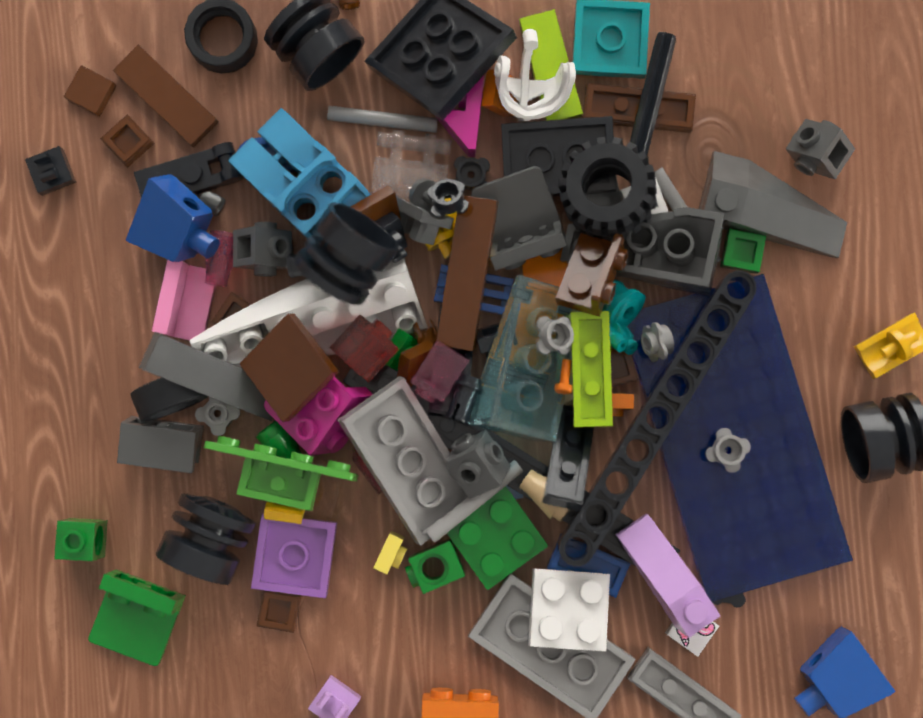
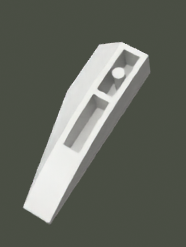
M403 258L396 263L391 261L384 272L373 271L378 282L373 289H368L369 295L362 305H352L340 301L322 291L308 279H305L225 318L190 339V345L195 349L241 367L239 363L288 313L296 314L326 355L354 352L358 346L352 339L355 338L360 344L366 339L357 330L358 327L370 337L360 350L391 340L398 328L408 334L413 333L412 328L415 322L418 323L420 330L428 327L409 270Z

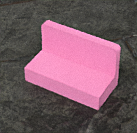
M167 260L152 332L190 340L204 332L208 324L218 273L215 270L188 265L183 261L172 262Z

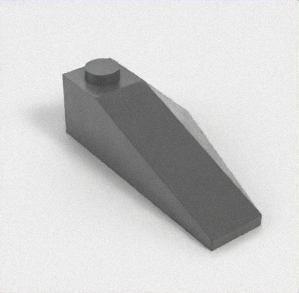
M713 151L699 209L724 213V230L734 229L765 235L766 241L836 259L839 258L848 222L754 162Z
M689 207L677 208L670 212L651 214L652 217L648 223L644 221L641 223V230L634 234L631 230L626 233L627 239H624V249L629 251L628 259L623 272L617 271L616 275L674 290L707 296L711 295L720 250L724 213ZM568 224L565 236L567 246L562 249L561 262L569 263L580 236V232L574 227V224Z

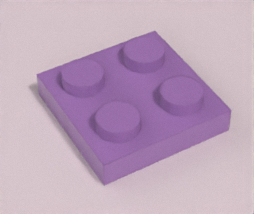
M261 513L251 589L326 599L337 522L303 518L302 524L264 519V513Z

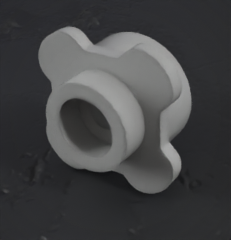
M547 316L540 317L536 322V328L539 330V341L536 344L537 350L544 355L549 354L550 351H558L562 355L569 353L574 339L570 320L567 317H560L557 320H550ZM553 332L556 333L555 339H553L551 336Z
M658 322L652 323L651 327L649 325L643 327L641 344L644 352L652 362L658 361L659 357L662 360L666 359L668 354H671L674 350V339L670 329L666 325H660Z
M209 397V401L203 407L197 408L195 412L197 421L206 423L211 428V433L215 436L225 434L226 427L240 416L239 408ZM216 410L221 412L220 417L214 415Z
M721 428L716 432V440L713 446L707 448L705 455L708 461L718 462L725 467L727 472L734 473L740 469V462L744 459L745 454L750 451L751 445L747 439H740L732 435L728 428ZM726 447L731 448L730 454L725 453Z

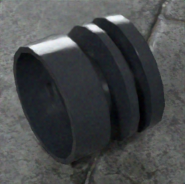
M293 0L274 18L264 36L266 44L272 51H276V55L281 62L291 61L289 70L306 91L316 90L336 78L355 60L365 43L364 37L348 19L342 18L337 20L340 14L339 9L335 4L330 3V0Z
M332 202L316 224L317 232L321 237L311 235L304 243L305 248H302L294 258L295 265L311 283L325 293L352 305H362L369 295L368 289H373L378 282L373 271L384 272L400 247L388 231L365 214L345 204Z
M912 392L897 395L896 398H882L879 406L873 401H868L843 408L841 412V432L845 452L851 468L862 483L889 479L894 474L895 469L904 475L911 474L913 470L923 471V405Z
M187 493L181 494L178 504L192 512V514L182 511L173 512V520L183 526L185 531H165L156 551L157 558L191 576L216 584L229 585L240 563V559L227 550L228 545L246 547L249 541L241 534L235 532V530L252 533L256 523L243 515L237 508L215 498Z

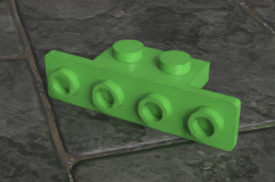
M219 435L217 443L205 440L204 448L245 457L236 493L241 496L313 511L321 474L357 482L359 474L349 472L350 464L328 460L327 467L312 464L314 456L291 452L290 459L276 456L277 448L255 444L253 451L239 448L241 440Z

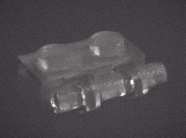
M393 130V134L378 132L377 146L391 148L390 158L375 156L371 194L388 185L395 191L397 196L410 200V189L417 180L428 178L437 183L440 180L447 179L448 165L436 164L435 154L450 155L451 140L437 139V135L426 134V137L405 135V131ZM403 150L424 152L423 162L402 160Z

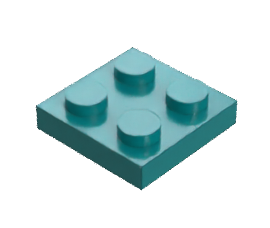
M576 0L572 59L576 75L644 79L647 72L650 3L614 0Z

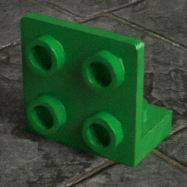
M117 569L105 573L99 589L106 591L88 637L89 642L149 665L158 666L162 660L186 595Z

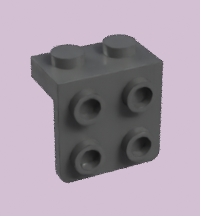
M532 166L482 184L472 190V197L499 201L490 253L495 271L502 268L506 270L518 268L527 259L539 255L542 258L553 256L562 247L567 246L563 225L540 167Z

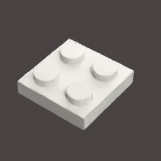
M533 569L528 646L606 652L610 574Z

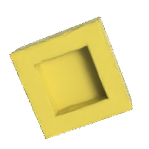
M393 531L389 533L374 569L388 574L391 566L399 568L408 549L401 546L405 538L404 536Z

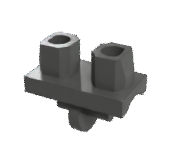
M422 178L417 180L411 187L409 193L410 202L396 195L401 216L400 221L404 233L410 234L409 238L420 243L434 245L439 227L451 229L454 218L445 215L443 218H436L432 215L433 201L428 197L427 192L436 182L428 178Z

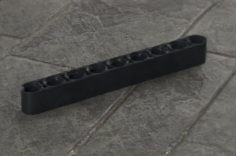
M745 271L731 272L716 286L587 493L580 512L576 511L558 542V551L567 564L582 566L587 564L595 554L754 298L757 290L756 282L749 273ZM729 281H737L743 285L745 294L742 299H735L729 295L727 291ZM716 312L723 316L725 326L722 331L717 332L709 327L707 323L709 313ZM690 344L700 345L704 349L705 359L701 364H695L689 360L687 349ZM671 376H678L684 380L686 389L681 396H674L668 391L667 381ZM653 407L661 409L666 416L665 424L659 429L652 428L647 422V413ZM634 439L640 440L646 447L645 456L636 462L631 460L626 453L628 443ZM620 472L626 479V486L622 492L613 494L606 487V479L611 473ZM594 504L602 505L606 511L605 521L598 526L588 524L585 516L587 509ZM573 537L582 538L586 543L585 553L578 558H572L565 552L567 541Z

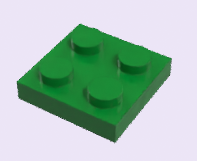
M506 486L447 533L487 591L548 547V544Z

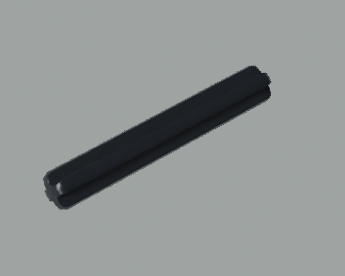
M659 32L656 36L630 142L637 145L638 153L644 151L647 156L676 43V36L667 32Z

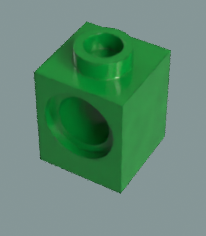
M81 518L58 520L54 559L95 561L104 558L108 520Z
M450 538L410 555L408 558L410 565L405 567L412 587L420 586L423 594L465 576L464 568ZM431 557L440 559L445 567L443 573L437 577L428 576L423 570V563L426 559Z

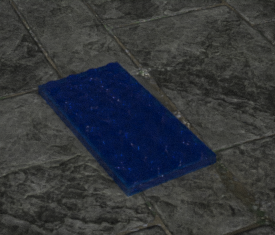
M764 274L753 277L757 288L754 298L660 447L702 588L711 602L853 561ZM736 281L727 285V291L731 297L735 299H742L744 297V287L741 283ZM695 293L643 308L628 325V328L634 335L633 339L638 343V348L632 356L645 400L710 296ZM716 312L709 313L707 317L709 327L717 332L722 331L725 326L723 316ZM658 322L660 325H666L670 329L674 339V350L671 354H668L666 359L662 360L659 357L658 361L652 362L642 348L641 336L644 326L649 325L651 327L652 323ZM690 344L687 349V356L691 362L701 364L705 359V351L700 345ZM671 376L667 381V389L672 395L681 396L686 389L685 382L681 377ZM657 407L651 408L649 413L655 429H659L665 424L666 416L661 409ZM721 428H728L732 435L740 439H747L751 445L750 451L745 454L744 459L740 462V469L734 473L727 472L725 467L718 462L708 461L705 455L707 448L713 446L716 440V432ZM726 447L725 453L730 454L731 448Z

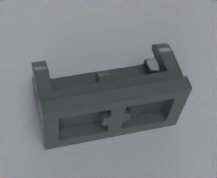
M130 416L121 422L117 463L192 473L195 463H199L204 425L160 419L141 422L138 416Z

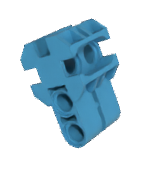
M282 108L257 131L266 143L277 152L274 156L251 137L228 160L306 240L311 235L321 237L317 232L316 224L330 203L337 202L350 207L371 195L350 171L348 172L337 162L336 157L329 150L316 141ZM285 162L299 174L297 178L282 166ZM331 177H337L342 180V187L336 193L323 191L325 181ZM306 203L315 205L316 210L312 218L308 220L297 218V210L301 205Z

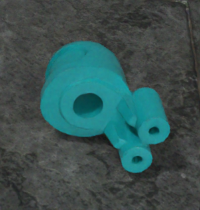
M614 279L613 282L616 283V290L610 305L604 304L602 311H609L610 346L618 352L623 351L627 355H631L637 350L638 343L633 339L634 335L628 328V325L641 311L646 297L639 290L628 289L621 281Z

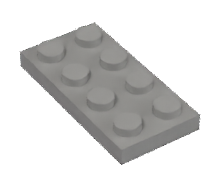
M397 377L338 419V422L414 542L420 546L430 539L426 530L465 500L468 495L458 481L451 477L448 467L445 465L450 452L405 378Z
M511 573L506 577L469 632L468 637L585 718H597L636 659L608 639L606 652L528 646L532 587Z

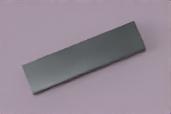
M154 332L139 365L140 369L272 421L273 417L264 408L266 399L243 368Z

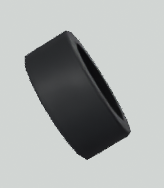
M206 0L197 5L187 17L184 28L186 45L196 61L207 70L220 74L236 72L246 66L255 55L258 44L256 27L246 9L235 1ZM215 17H232L242 28L243 38L241 44L236 51L227 56L217 57L209 54L201 45L200 33L202 28Z
M162 377L130 393L141 422H148L191 407L208 397Z

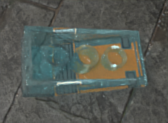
M522 275L516 276L480 378L483 393L477 396L469 425L531 441L556 442L565 395L556 393L554 387L560 381L562 359H570L572 361V349L564 355L558 351H550L549 354L545 355L541 354L536 347L539 341V330L536 328V322L543 316H547L550 320L567 317L571 322L570 313L581 312L556 304L555 297L559 287ZM555 332L551 334L553 339L556 338Z

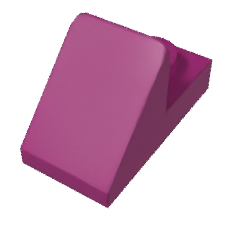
M484 76L459 102V108H464L465 111L452 110L443 121L438 118V121L468 157H475Z

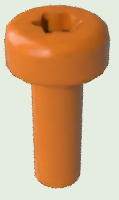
M562 359L560 381L554 387V391L558 394L568 395L572 393L573 386L569 384L572 362L570 359Z

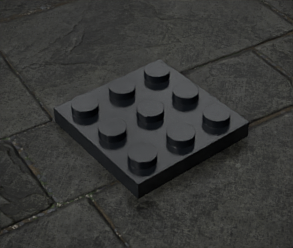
M419 0L364 62L370 70L443 121L491 68L498 57L517 39V36L511 27L468 0Z

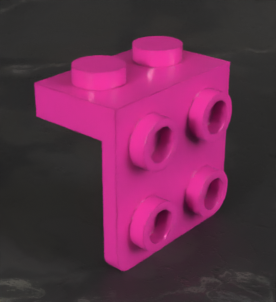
M334 377L291 421L282 422L266 400L264 408L310 456L336 453L348 441V436L338 422V419L368 399L373 393L366 387L346 388Z

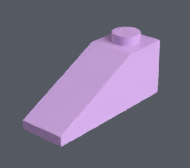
M647 513L615 534L671 622L680 632L690 638L720 617V614L698 580Z

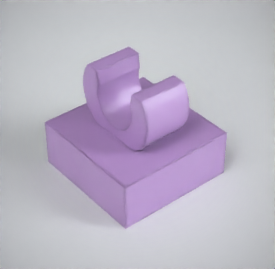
M330 675L308 709L320 718H348L361 699V696Z

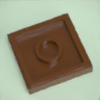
M288 313L239 363L282 422L291 421L339 373L338 369L295 313Z

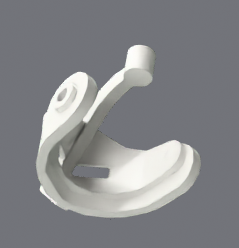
M527 29L522 33L524 50L521 60L520 79L508 77L510 59L506 56H499L494 68L495 84L501 103L520 122L541 119L559 110L568 100L576 79L574 63L566 62L560 64L555 77L548 80H529L532 52L539 46L537 32L534 29ZM510 93L519 101V104L514 101ZM544 95V98L530 106L527 105L528 101Z

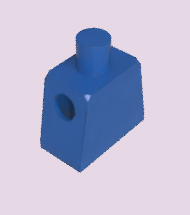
M172 174L148 179L126 241L172 262L193 258L197 253L209 259L216 253L220 245L219 239L206 232L213 213L203 201Z
M840 626L801 666L800 671L811 686L794 699L808 717L825 705L836 717L846 718L892 695L896 691L853 632Z

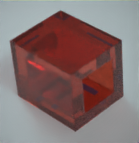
M360 314L329 347L368 383L399 350L389 339L393 333L376 318L371 323Z

